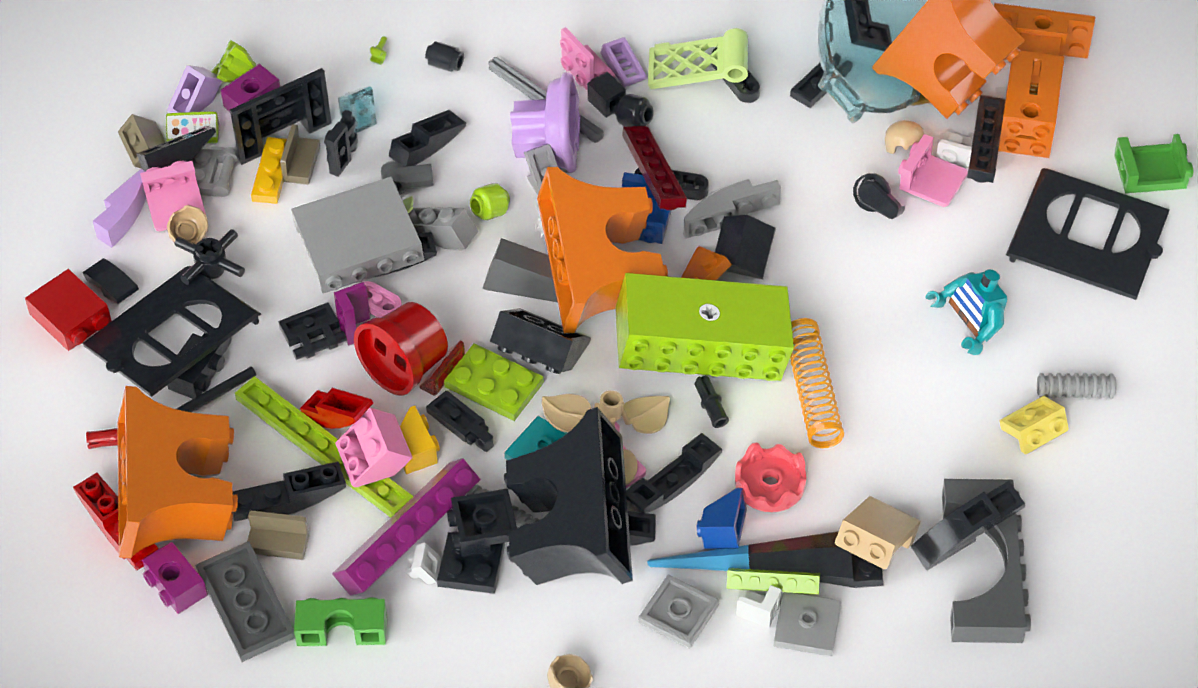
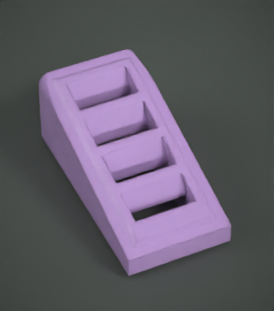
M625 37L602 45L600 54L623 87L646 80L647 76ZM618 53H621V54H622V55H620V56L615 57V54H618ZM621 60H626V62L618 63ZM631 66V68L628 70H622V68ZM634 72L636 73V75L633 77H626V75H629Z

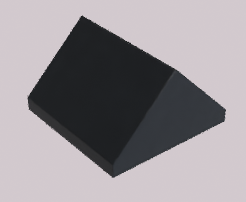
M748 214L724 216L715 253L727 257L732 264L726 271L763 279L776 228Z

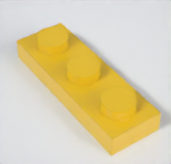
M267 137L251 192L252 202L278 204L283 186L280 161L287 139Z

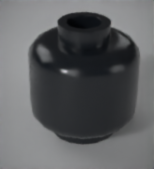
M626 94L615 104L614 114L618 123L624 127L646 126L651 122L654 110L647 98Z

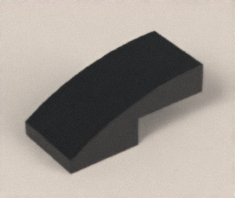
M102 258L82 272L86 281L99 287L104 297L117 304L139 290L137 284L127 274L105 258Z

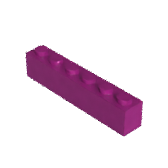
M464 458L448 463L341 564L332 575L350 596L363 593L447 513V510L452 508V497L466 495L481 479Z

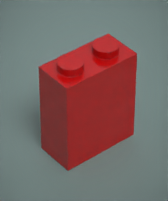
M70 269L65 270L25 297L29 314L68 351L82 344L88 337L112 321L108 305Z

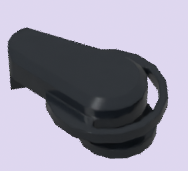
M867 173L856 180L853 187V196L860 208L868 212H878L889 219H894L904 212L905 206H901L891 194L890 186L884 177L876 173ZM862 180V182H861V184H860V186H859V188H858V196H857V186H858L859 182Z

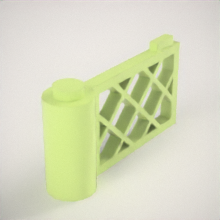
M730 29L724 33L723 37L671 45L667 42L655 44V47L649 48L648 86L650 89L722 78L730 82H741L748 76V35L742 29ZM718 46L717 50L711 55L705 53L708 48ZM684 51L693 52L686 59L680 56ZM658 55H668L663 62L656 60ZM699 56L705 59L698 66L692 63ZM674 60L680 62L674 70L667 67ZM711 63L717 66L715 71H704ZM686 67L693 70L688 75H680ZM662 71L668 74L663 79L655 80V77Z

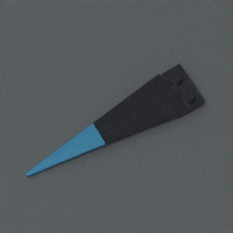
M839 531L739 546V548L717 549L650 559L647 561L648 566L660 568L718 571L736 568L820 573V582L851 588L883 586L881 567L835 544Z

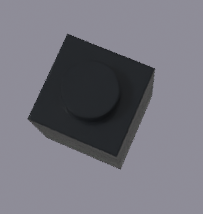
M606 72L587 83L588 101L604 117L607 118L614 114L615 104L621 97L626 95V89L611 74Z

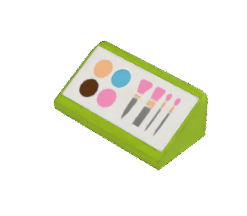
M217 112L167 113L166 142L202 127L210 126L215 127L216 133L207 143H218L219 119Z

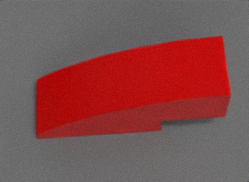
M331 388L328 393L317 390L301 406L300 410L321 427L335 429L354 424L374 403L370 398Z

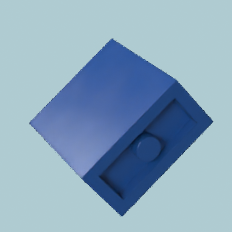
M624 172L622 187H646L648 198L652 199V213L647 217L646 228L642 230L639 240L646 243L663 244L672 210L659 208L643 175Z

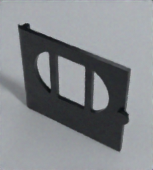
M1042 168L1006 252V256L1010 257L1009 261L1012 263L1018 259L1136 300L1151 259H1158L1163 253V248L1157 243L1170 209L1048 168ZM1074 194L1075 198L1061 233L1057 234L1048 222L1047 209L1059 197ZM1084 197L1118 208L1117 215L1102 250L1068 238ZM1130 213L1139 226V239L1131 248L1113 253L1111 250L1125 214Z
M187 266L84 341L83 345L106 363L108 371L113 373L119 372L152 397L250 322L257 325L259 323L258 316L261 313L202 273L196 276L188 285L184 284L181 281V276L192 267ZM195 304L215 306L222 314L218 328L212 327L185 307ZM174 314L180 315L208 335L182 356H178L148 334ZM142 341L171 363L161 366H147L139 363L134 357L137 343Z

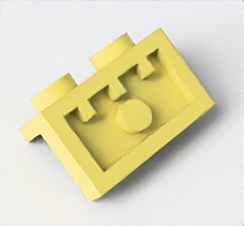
M1045 396L999 420L1001 430L1019 440L1021 452L1024 454L1032 452L1069 429L1065 408Z

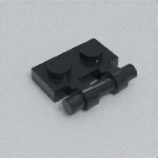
M350 110L342 112L340 122H337L333 129L326 133L324 138L329 173L337 177L340 176L352 160L351 152L356 151V145L358 144V136L354 132L356 120Z
M329 302L278 321L279 328L289 347L299 343L301 347L292 350L296 360L303 357L311 358L315 356L316 352L327 348L329 350L337 348L338 344L347 341L344 331L335 334L332 332L340 328V325ZM320 335L324 337L312 343L309 340Z

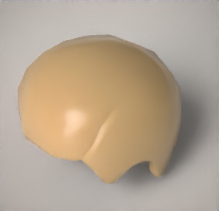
M902 120L895 122L886 130V152L894 154L898 145L908 150L910 145H913L915 142L919 143L924 135V129L912 121Z
M185 205L182 209L173 212L167 224L169 238L175 242L176 238L180 236L197 244L200 240L205 239L209 226L207 216L200 208Z
M566 654L557 656L552 661L547 672V679L550 688H589L593 675L589 665L581 657Z

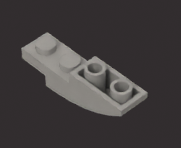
M747 179L711 194L698 203L684 217V237L700 236L704 233L721 229L724 216L746 215L750 212L780 205L781 186L778 180L752 186L750 180Z

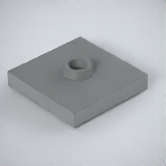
M668 574L640 614L639 623L690 649L718 608L719 599Z
M783 592L773 646L832 656L842 601Z

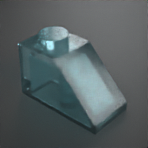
M371 86L361 87L338 97L341 117L343 111L350 110L356 120L354 132L358 133L377 124L374 95Z

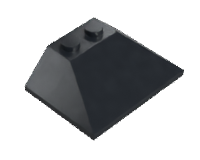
M323 68L230 109L237 153L241 165L262 156V138L300 121L309 134L332 124Z

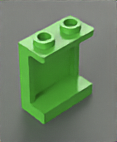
M1174 134L1170 144L1134 147L1130 146L1128 137L1117 138L1114 157L1125 194L1187 189L1189 178L1193 177V165L1187 160V146L1185 143H1182L1180 134Z

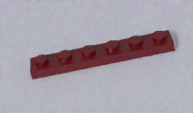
M623 127L622 136L659 208L665 210L686 208L687 197L649 127Z

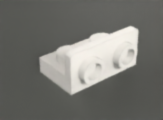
M946 131L943 139H940L938 143L936 157L968 168L973 138Z

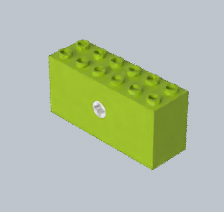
M625 273L615 307L619 368L657 371L661 373L674 372L687 375L699 374L714 377L725 376L738 377L740 379L781 381L794 349L787 286Z

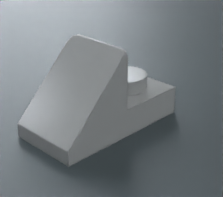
M544 144L524 152L531 175L527 176V179L537 195L539 194L547 167H558L550 144Z

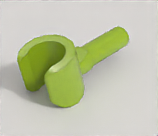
M382 36L378 45L370 48V53L372 54L370 61L379 65L383 64L386 58V51L382 49L387 41V37Z

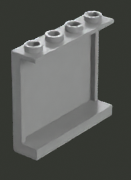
M392 177L291 208L296 230L300 233L318 276L322 293L337 290L341 287L362 282L366 279L424 261L421 241Z

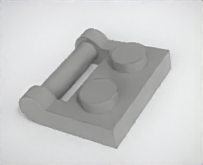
M226 148L224 151L201 149L191 160L195 169L200 195L218 197L228 195L230 190L228 183L234 163L238 160L236 149ZM218 163H223L219 180L213 183Z

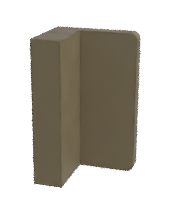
M131 114L118 130V134L134 167L141 168L136 153L165 142L155 121Z
M297 124L291 125L280 161L283 182L309 185L320 149V140L300 138Z
M259 511L249 512L248 518L251 528L247 542H250L256 555L304 560L309 540L306 517Z

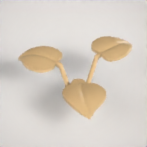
M606 391L601 395L600 403H595L594 408L598 407L614 427L615 422L622 416L625 424H632L637 432L651 434L660 431L665 426L670 398L669 396H649L632 399L624 404L620 393ZM579 395L542 396V408L546 419L553 427L563 432L572 430L582 419L586 411L591 409L588 400ZM623 449L626 485H628L636 476L638 463L631 451Z

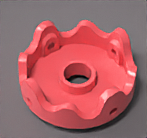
M753 443L748 447L743 458L736 464V488H742L745 503L754 509L763 512H780L794 506L805 492L807 477L804 457L800 452L796 454L791 453L781 444H776L769 449H763L759 443ZM768 477H773L778 482L774 485L766 484L763 480Z

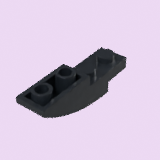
M339 461L283 473L282 481L233 491V494L237 495L238 498L236 512H231L234 522L249 519L250 511L290 515L333 496L346 487Z
M1007 481L988 494L985 492L981 493L952 512L913 543L911 548L928 571L974 543L976 537L1024 509L1025 502L1011 482Z

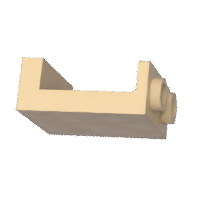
M869 496L843 519L835 544L883 569H887L893 554L901 546L907 549L911 547L921 521Z

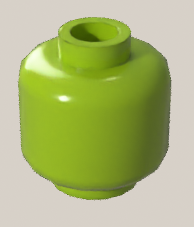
M497 183L478 187L473 191L470 198L471 211L482 220L500 217L508 210L510 202L509 193Z

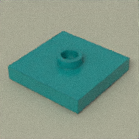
M537 416L504 452V458L510 460L542 449L563 437L567 432L556 429L548 421Z

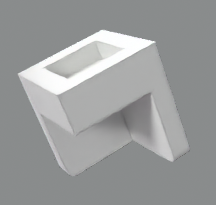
M770 585L766 596L753 591H747L745 597L740 596L737 601L736 616L769 628L780 607L782 589Z

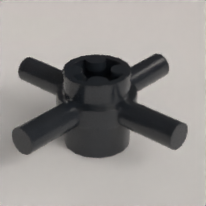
M230 229L219 241L214 238H205L197 242V244L180 236L177 237L174 245L193 254L195 263L181 276V281L188 285L200 273L209 279H215L220 277L224 270L242 277L245 268L226 259L225 249L238 237L237 232Z

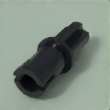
M708 376L697 377L694 385L702 400L700 403L701 407L706 409L714 428L725 426L729 422V418L721 404L722 397L716 393Z

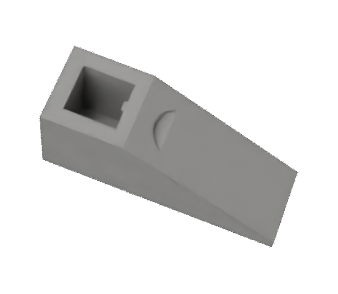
M413 208L408 213L416 232H431L434 244L444 249H466L478 233L465 208Z

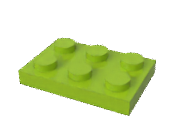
M473 343L446 377L444 386L515 421L543 385L544 376Z

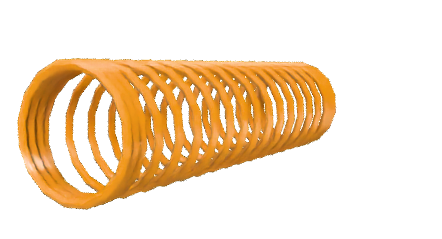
M799 318L791 321L792 328L804 324L812 326L796 328L792 331V334L803 328H813L815 331L813 333H803L793 338V344H796L793 350L798 352L792 353L790 359L796 387L798 388L797 393L799 394L806 430L808 431L809 443L816 448H829L842 441L844 430L838 413L839 409L836 406L837 401L835 400L833 386L831 385L832 380L830 379V372L826 364L827 359L825 358L823 344L821 343L822 338L820 337L818 324L813 319ZM817 342V345L814 347H806L800 350L795 349L798 345ZM819 349L815 354L797 356V354L803 351ZM814 356L821 357L817 361L799 363V361L804 358H811ZM822 363L818 368L800 370L805 365ZM824 371L820 375L802 377L807 372ZM826 378L822 382L804 384L809 379ZM821 384L827 385V387L815 391H805L807 388L811 386H817ZM823 391L829 392L825 396L817 398H807L809 395L813 393H819ZM824 398L831 399L829 402L824 404H819L815 406L809 405L811 402L815 400H821ZM805 399L810 400L807 404L804 403ZM823 406H833L831 409L827 411H822L819 413L811 412L815 408H820ZM806 407H812L809 411L806 410ZM825 413H834V415L829 418L821 420L813 419L815 416L822 415ZM808 414H813L811 418L807 417ZM835 420L836 422H830V421H829V422H824V421ZM810 421L815 422L813 425L809 424ZM823 429H837L828 434H815ZM840 431L837 437L828 441L821 442L812 439L813 435L819 437L829 436Z

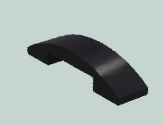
M703 433L699 434L682 448V455L648 481L642 478L627 489V500L643 513L665 505L691 486L722 453V448Z

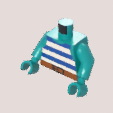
M991 269L977 274L970 272L962 275L944 286L942 292L930 291L925 296L928 300L937 297L936 302L930 306L933 308L944 307L946 298L950 297L949 304L976 337L975 339L966 337L961 343V347L969 349L967 353L971 355H979L983 350L982 343L984 341L988 342L1004 325V310L1008 299L1007 295L997 284L1000 279L999 273Z

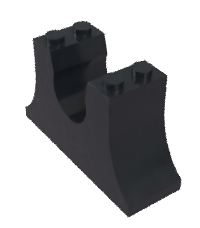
M595 407L587 410L578 424L554 443L537 451L506 461V473L504 474L506 487L512 490L518 496L520 502L525 504L533 513L550 511L541 520L524 524L509 533V546L506 549L509 560L512 563L514 562L522 570V573L528 576L536 585L580 573L608 575L618 580L621 584L633 581L623 438L601 410Z

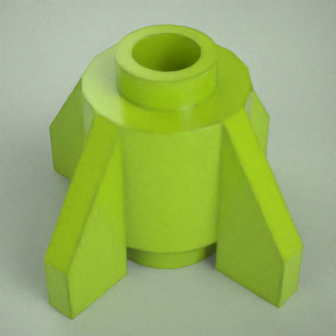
M230 40L227 44L226 52L220 62L213 68L212 73L217 75V78L223 82L231 83L254 68L256 62L252 60L245 48Z

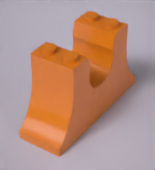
M928 0L871 68L878 75H889L909 84L948 119L953 113L961 114L969 106L968 100L973 103L983 93L980 89L987 82L985 78L991 72L995 75L1007 65L1005 60L1010 63L1021 52L1018 47L1025 40L1006 22L990 0Z
M547 167L537 201L564 333H575L577 328L588 318L598 313L615 309L625 273L668 276V269L666 265H663L661 254L647 251L626 252L612 244H624L639 240L642 230L646 228L647 217L652 213L653 209L652 199L648 198L646 187L618 188L596 186L579 181L567 175L558 167Z
M125 386L117 421L120 558H131L139 550L151 544L167 540H224L226 530H231L232 527L231 512H236L238 498L237 495L233 494L232 482L217 478H198L190 474L201 476L220 474L223 462H228V445H232L234 440V428L229 427V416L177 410L152 400L141 392L138 387Z

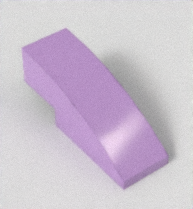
M142 169L104 200L106 210L93 220L97 238L111 248L133 226L145 203L146 195L140 174L145 171Z

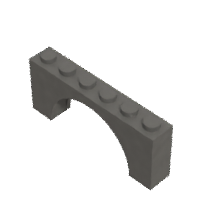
M944 479L941 494L943 519L981 493L985 492L988 494L1007 481H1010L1014 487L1013 479ZM1015 513L984 532L998 547L1004 561L1005 572L999 582L988 592L972 599L952 602L950 613L952 642L1023 643L1025 632H1030L1031 617L1030 614H1025V606H1028L1029 595L1028 589H1023L1022 581H1026V564H1021L1020 557L1024 555V541L1018 538V532H1021L1022 529L1021 515H1016Z

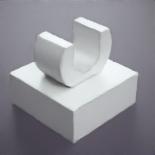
M426 543L416 545L414 554L408 557L412 567L406 569L405 573L412 579L420 577L426 584L436 583L442 558Z

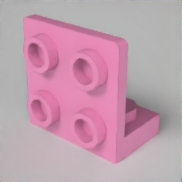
M566 27L561 29L560 46L562 48V58L560 61L562 67L575 77L576 82L587 90L588 82L606 72L615 78L613 71L587 44L583 46Z

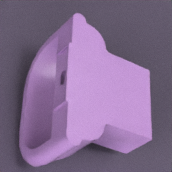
M565 72L561 78L550 82L547 87L546 99L514 101V110L510 112V119L512 123V147L516 158H525V151L544 144H550L557 166L559 168H566L568 172L572 173L576 170L577 151H579V96L573 75Z

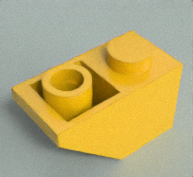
M414 405L409 408L400 425V429L413 457L403 467L406 475L437 464V451H440L436 436H430L428 432L429 424L425 415H420Z

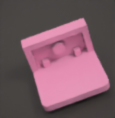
M924 134L919 143L915 142L913 144L908 160L904 159L900 164L898 174H901L899 189L946 207L950 204L966 179L967 170L932 156L934 138Z
M177 161L168 167H153L144 173H140L156 231L167 230V224L172 213L182 209L185 205L200 208L206 215L192 161Z

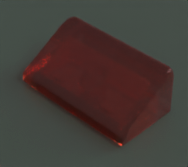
M460 340L447 351V354L420 384L419 388L433 396L439 393L444 387L446 377L465 355L463 341Z

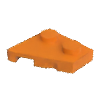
M698 246L681 278L717 280L732 264L727 257Z

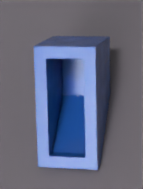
M742 488L734 489L704 508L701 520L697 521V535L702 537L704 549L739 548L747 511Z

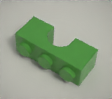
M368 597L365 599L337 598L335 600H318L309 598L306 600H296L294 633L297 646H327L328 633L334 627L340 625L349 626L354 630L356 645H386L387 610L385 599Z

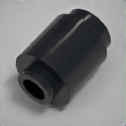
M435 41L432 45H428L425 59H427L430 66L450 72L453 70L459 71L463 64L464 52L459 51L457 47Z

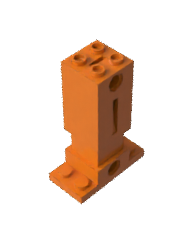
M994 3V7L999 14L1025 40L1018 47L1021 52L1011 61L998 151L1049 158L1056 126L1064 57L1071 56L1088 59L1096 16Z

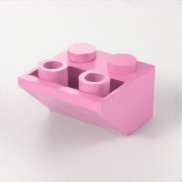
M369 408L335 443L353 487H359L395 476L413 458L395 415Z

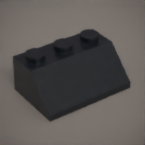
M521 308L500 311L490 339L491 343L498 345V350L508 354L518 353L522 355L521 359L532 364H537V362L544 364L547 371L555 374L572 370L591 341V337L576 331L575 333H564L562 325Z

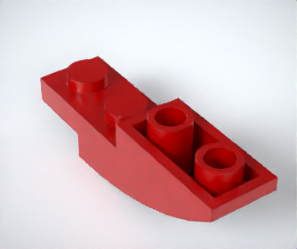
M95 473L73 486V489L102 533L119 553L118 496L98 473ZM154 543L139 550L131 558L123 559H127L137 571L144 567L142 560L159 550V548Z

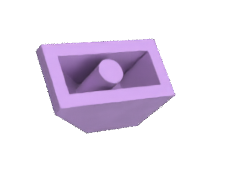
M187 65L167 111L170 113L201 112L213 102L222 80L218 79L217 75L206 68Z

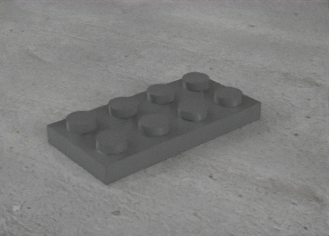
M249 541L195 565L198 574L204 580L205 588L241 662L295 638L294 629Z

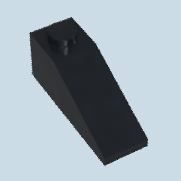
M205 126L136 153L142 170L146 172V170L153 167L164 168L171 166L177 161H191L216 133L215 127Z

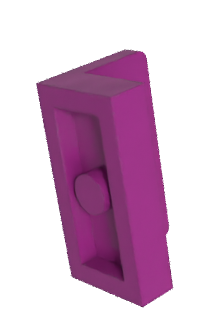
M364 282L334 292L340 330L345 332L348 346L354 344L356 324L370 319L367 289Z

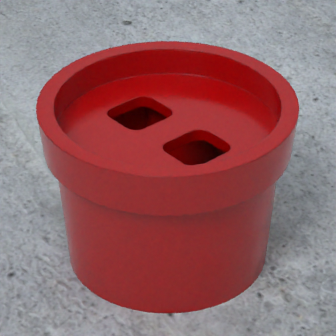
M407 302L381 318H373L361 324L354 333L355 350L366 372L380 387L398 396L406 395L420 383L422 376L438 363L448 351L447 337L437 318L427 308L415 302Z

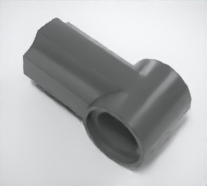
M391 161L381 167L382 179L392 177L400 195L406 189L434 186L431 164L403 166L399 162Z

